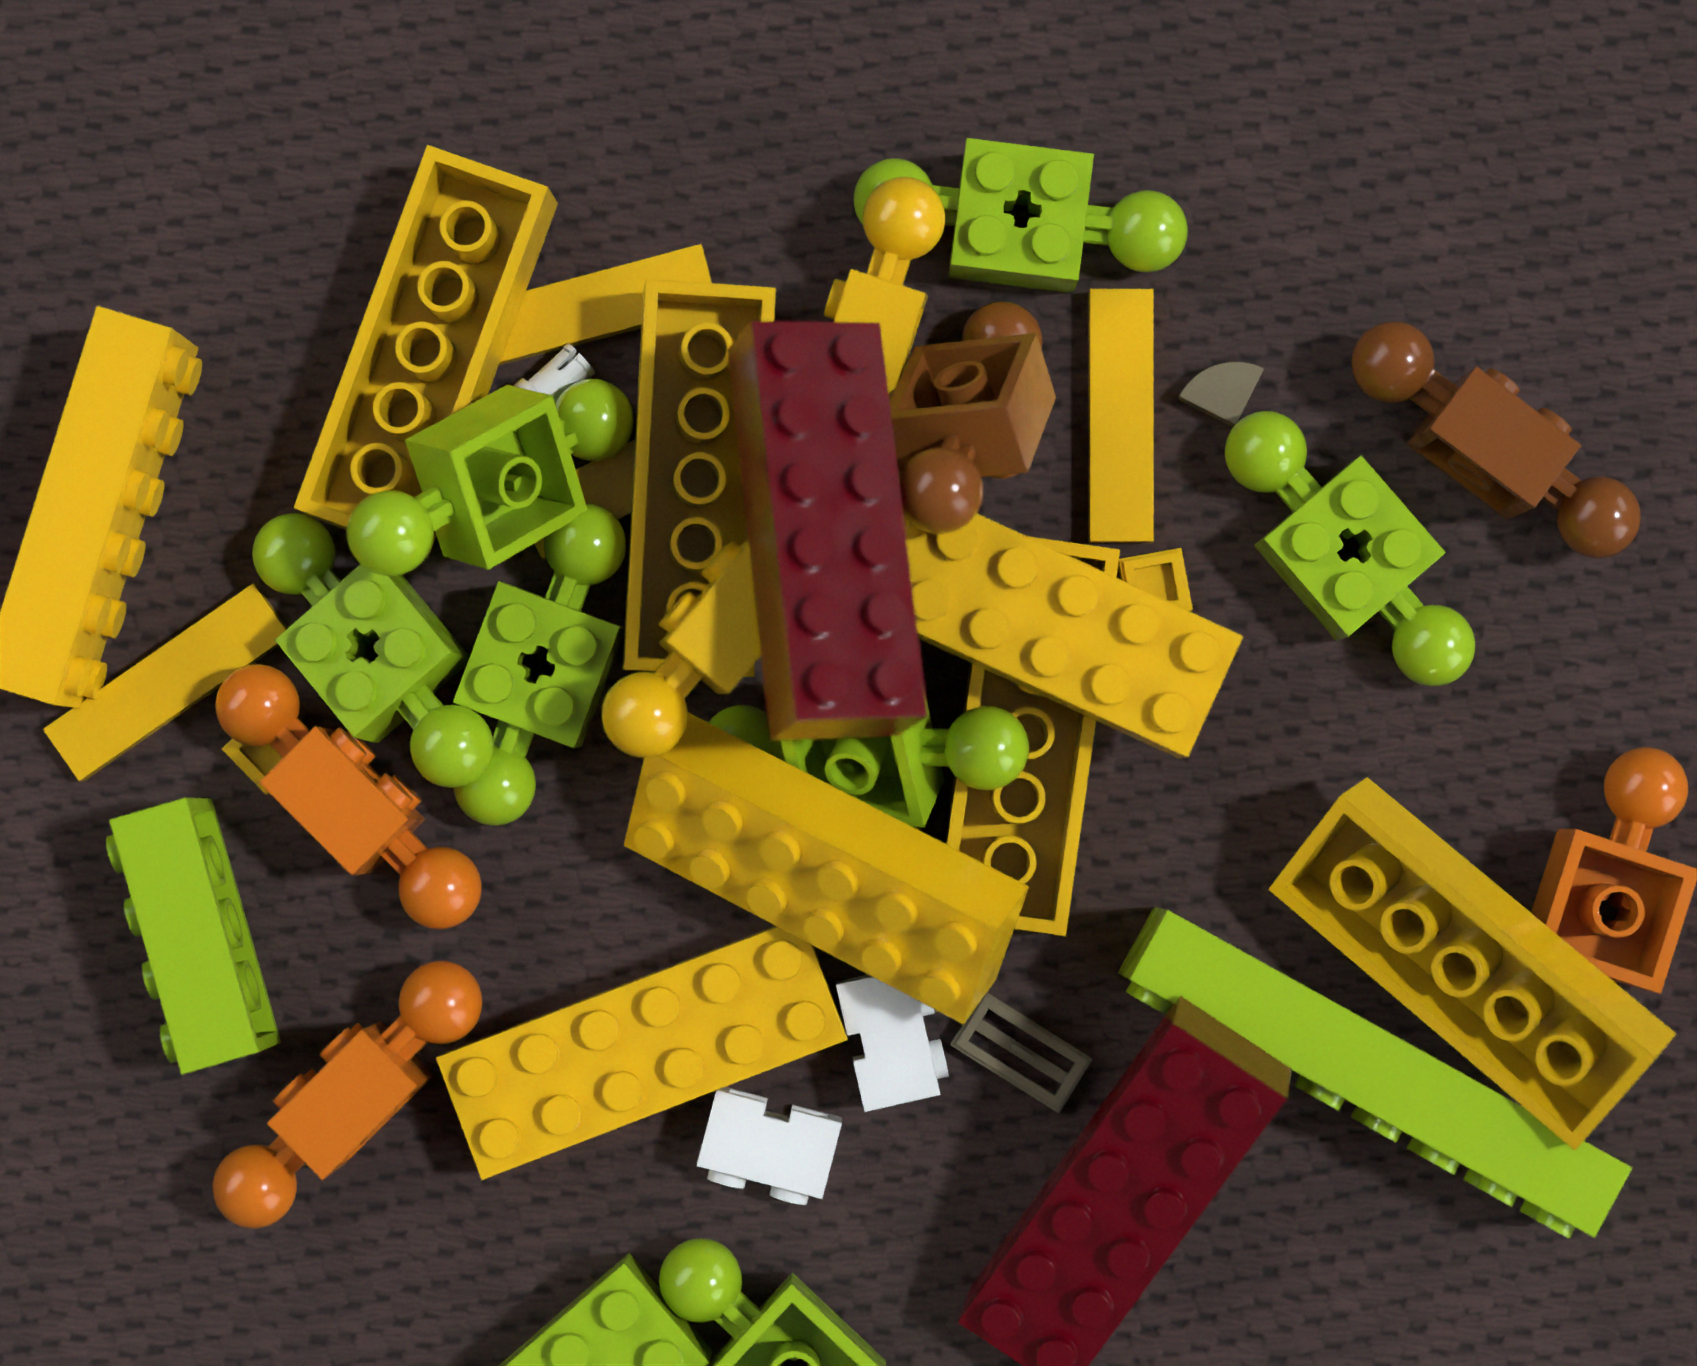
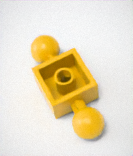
M912 177L889 179L876 187L868 197L863 210V228L874 250L867 272L865 274L850 269L847 282L835 279L824 311V316L835 319L834 322L880 323L889 402L906 367L928 295L924 292L903 286L911 260L931 251L939 242L945 227V210L939 195L927 183Z
M733 541L728 545L726 544L701 573L702 576L710 581L706 588L697 598L690 592L683 595L661 620L659 625L667 631V634L658 644L670 654L654 673L639 672L630 674L619 680L608 692L602 708L604 730L611 742L626 754L636 757H654L670 750L684 733L687 723L685 697L696 684L702 680L717 694H729L761 656L749 541L740 547Z

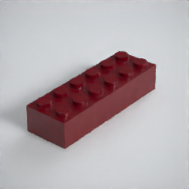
M751 321L728 349L770 740L900 736L928 715L880 323Z
M1180 995L968 1291L958 1323L1022 1366H1089L1288 1097L1291 1068Z

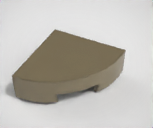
M1226 362L1214 365L1196 375L1182 390L1177 400L1234 427L1264 368L1245 362Z

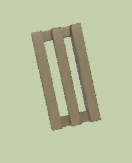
M988 992L950 1042V1045L1057 1113H1060L1093 1060L1090 1056ZM990 1009L1074 1062L1069 1072L1067 1073L983 1020L982 1018L987 1010ZM976 1030L1060 1083L1061 1085L1056 1093L1049 1092L970 1042L969 1039Z

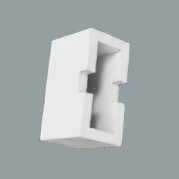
M870 975L837 981L836 988L847 1036L860 1033L865 1054L853 1056L864 1112L940 1095L937 1079L949 1077L941 1039L928 1041L923 1016L935 1014L934 1009Z
M729 1087L716 1090L697 1162L698 1167L709 1169L707 1179L718 1184L742 1189L745 1187L747 1179L771 1186L770 1196L794 1204L806 1205L809 1196L822 1199L842 1125V1117L797 1105H792L790 1116H785L765 1110L767 1097Z

